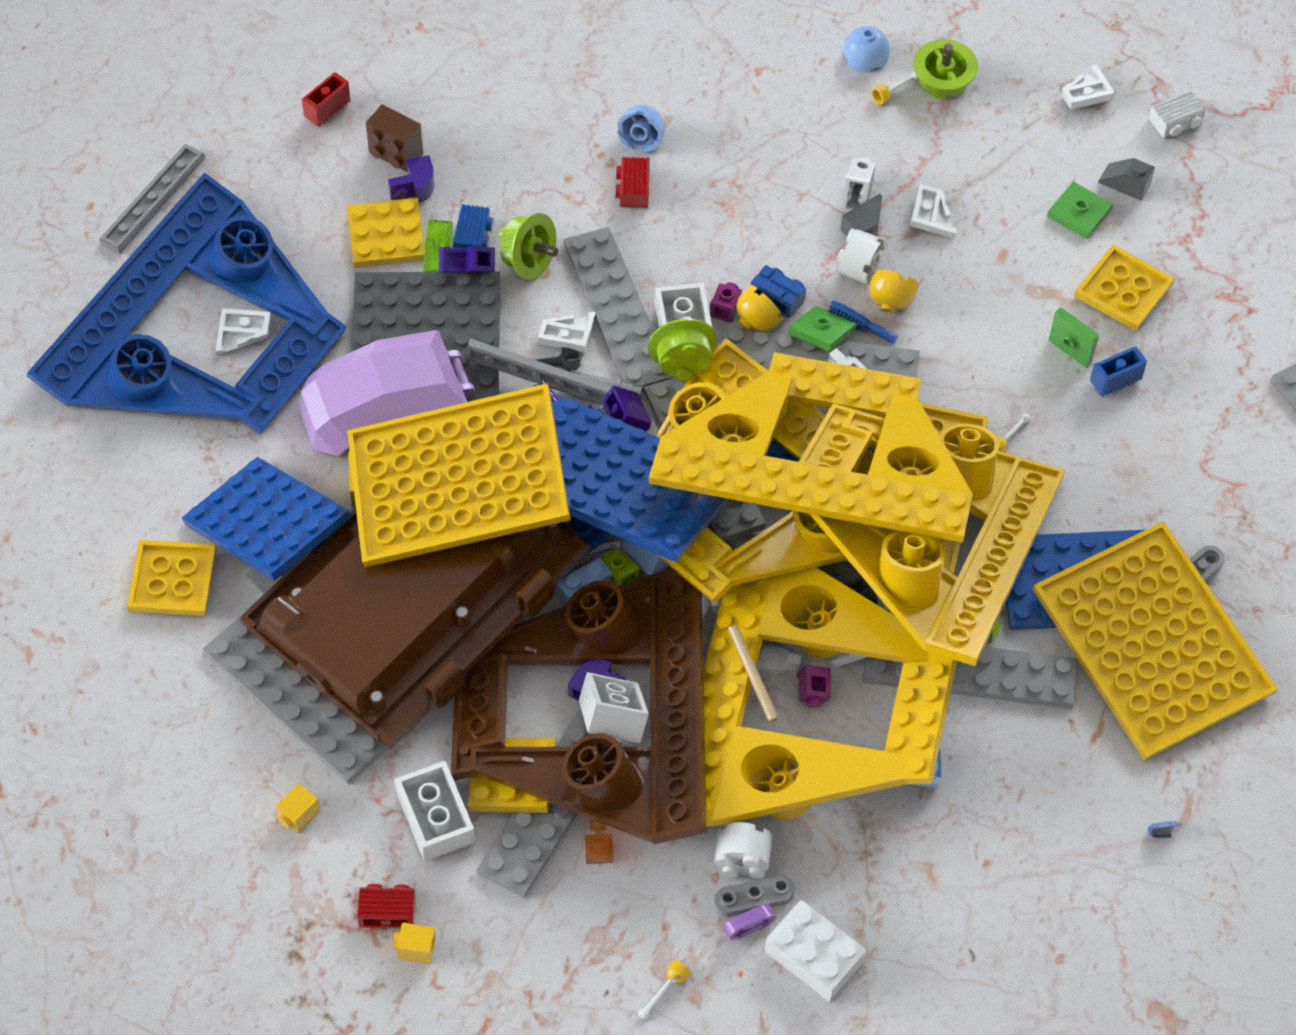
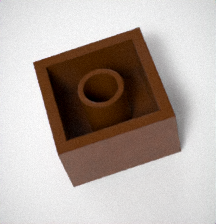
M383 104L366 121L369 153L375 158H381L393 167L407 172L406 160L423 155L420 123Z

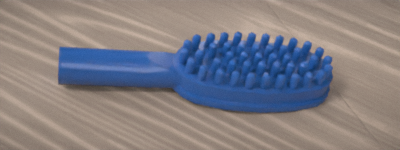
M837 301L831 302L828 311L856 323L857 330L859 328L861 332L869 330L893 345L897 341V335L872 323L859 312Z

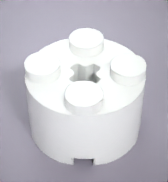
M851 229L846 239L848 243L845 250L841 249L837 256L836 262L839 263L838 272L843 276L868 285V280H871L872 273H876L880 266L882 258H880L879 252L880 250L885 251L886 241L859 229Z
M744 822L728 823L725 825V829L722 830L720 827L718 830L714 863L723 870L722 874L729 878H736L739 874L757 879L764 878L765 872L769 868L772 834L764 828L763 833L755 830L756 825Z

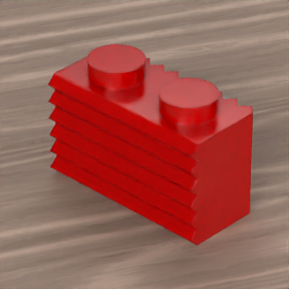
M333 72L301 99L304 117L318 127H321V124H325V121L334 116V113H338V110L344 108V105H348L347 102H351L349 81Z
M622 157L621 166L616 167V180H621V184H616L615 199H620V207L648 208L650 158Z
M368 884L366 887H360L357 913L359 927L401 929L402 923L414 924L416 908L415 888H410V886L405 884L395 885L394 888H383L380 884Z

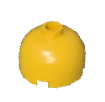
M877 270L876 273H872L869 292L873 301L881 306V311L894 313L895 310H903L909 307L917 295L919 283L909 276L907 280L900 278L901 273Z
M750 285L740 295L736 303V311L740 317L738 323L743 328H746L747 331L750 329L757 332L771 331L784 317L778 316L781 313L780 310L764 293L759 296L754 292L757 288Z

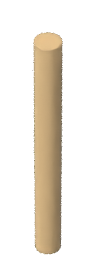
M733 625L728 628V631L768 722H775L778 720L777 713L738 625Z

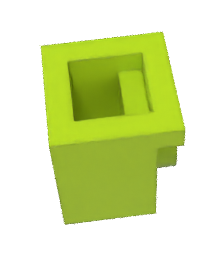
M621 549L616 552L609 550L601 557L611 571V582L617 586L639 579L638 565H634Z

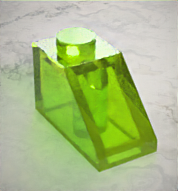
M429 219L425 239L424 272H439V248L453 247V221Z

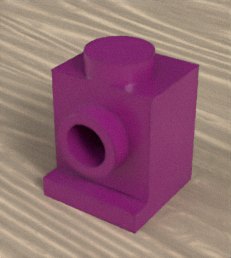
M727 282L726 284L719 283L714 297L710 301V317L733 323L737 313L736 303L742 294V289H739L732 282Z
M805 665L796 673V678H798L799 701L806 702L807 707H821L822 704L831 698V668Z

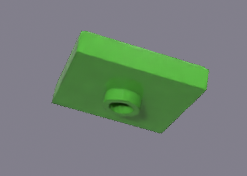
M1073 181L1049 209L1047 217L1088 239L1112 210L1113 203Z
M815 306L789 326L788 334L830 352L855 332L856 323Z
M1060 307L1055 312L1048 341L1087 368L1093 361L1099 334Z

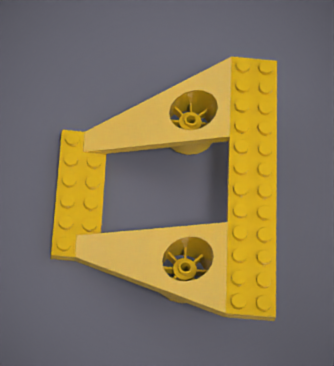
M726 338L712 352L711 366L699 375L691 376L685 386L675 394L670 402L668 415L656 437L661 438V436L767 373L768 370ZM787 397L772 439L800 460L825 415L812 405L790 402ZM868 448L854 472L868 475L874 453ZM797 511L790 512L735 551L706 527L677 563L658 555L714 604L733 585L848 560L825 532L816 533L819 529L823 530L816 521L809 529H806L808 522L815 521L810 514ZM882 528L890 534L895 531H898L888 528Z
M775 352L767 373L661 436L649 475V484L962 543L973 493L918 400L922 379ZM787 397L790 402L829 409L834 403L885 418L868 475L766 456Z
M833 403L799 462L854 472L868 446L876 450L885 418ZM964 423L954 424L945 428L939 436L973 493L970 512L985 522L958 577L943 568L946 550L943 543L936 537L904 531H895L890 534L877 526L810 515L924 651L976 666L1063 481L1065 470L999 451L1000 443L990 430L979 425Z
M816 567L733 585L722 596L704 665L706 826H720L765 815L775 820L785 821L795 819L815 804L906 784H932L957 661L924 651L895 615ZM738 625L755 666L757 665L763 640L798 645L809 657L818 659L832 657L842 652L903 662L884 751L741 727L752 683L728 628Z

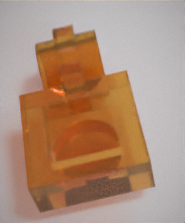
M590 819V831H596V834L585 835L586 864L613 863L612 834H601V831H606V825Z

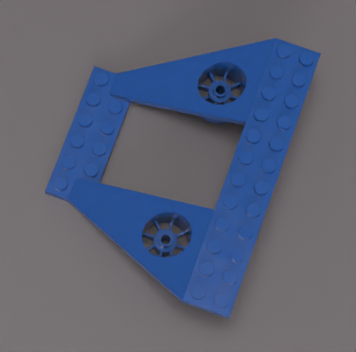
M204 172L27 372L26 377L66 406L241 420L258 434H261L343 335L347 326L326 311L275 244L270 231L262 222L256 219L246 204ZM259 250V252L262 255V258L256 253H254V251ZM224 252H230L232 257L229 258ZM251 258L255 263L248 264L247 260ZM184 270L288 321L240 378L235 387L170 355L168 349L160 340L150 335L129 334ZM124 361L128 362L126 365H119ZM152 369H159L161 378L153 373ZM121 371H127L129 377L126 379ZM149 377L154 382L145 384L144 380ZM132 379L139 380V381H140V384H136V383L132 382L131 380H132Z

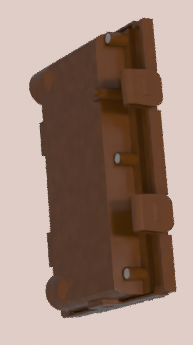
M355 507L350 512L352 518L286 571L240 617V620L250 630L252 635L267 646L274 655L276 654L290 669L296 671L303 680L316 688L329 702L341 709L361 729L366 730L376 740L381 741L391 750L432 709V702H434V706L440 709L461 690L465 682L464 676L523 619L522 612L524 610L526 615L533 617L552 599L555 594V586L591 551L590 545L581 539L580 534L564 522L365 567L362 563Z

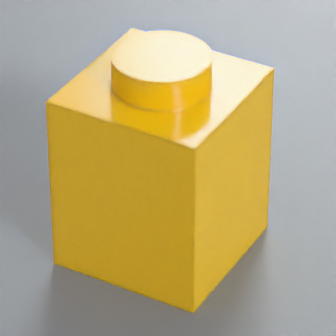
M299 783L276 805L278 821L285 828L289 829L291 827L297 833L320 812L318 798Z
M402 923L400 932H395L393 948L397 949L398 959L431 964L436 942L435 928Z

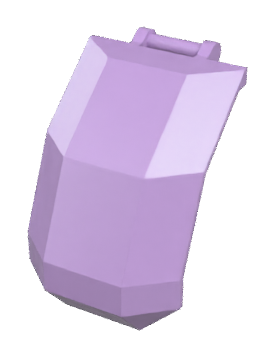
M434 330L376 340L321 366L307 379L301 391L299 412L313 450L340 457L349 450L347 430L466 403V398L473 396L476 391L473 384L468 380L461 362L462 356L460 351L446 350L440 332Z

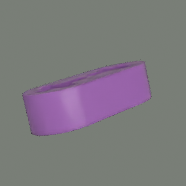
M764 904L731 918L723 927L730 940H737L770 925L775 921L776 916L770 904Z

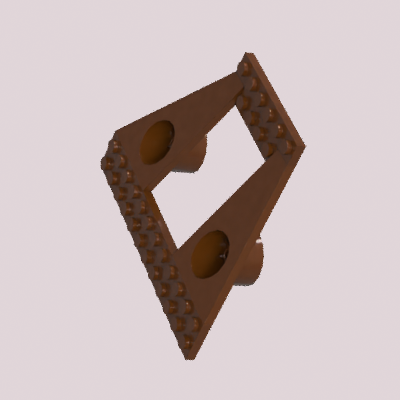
M674 569L647 575L620 586L606 580L593 581L582 586L573 593L567 606L514 626L464 676V685L454 696L451 776L455 781L480 775L653 844L706 833L702 593ZM598 659L610 661L612 664H650L651 746L622 747L613 736L605 733H596L579 739L571 747H505L508 665L584 664Z

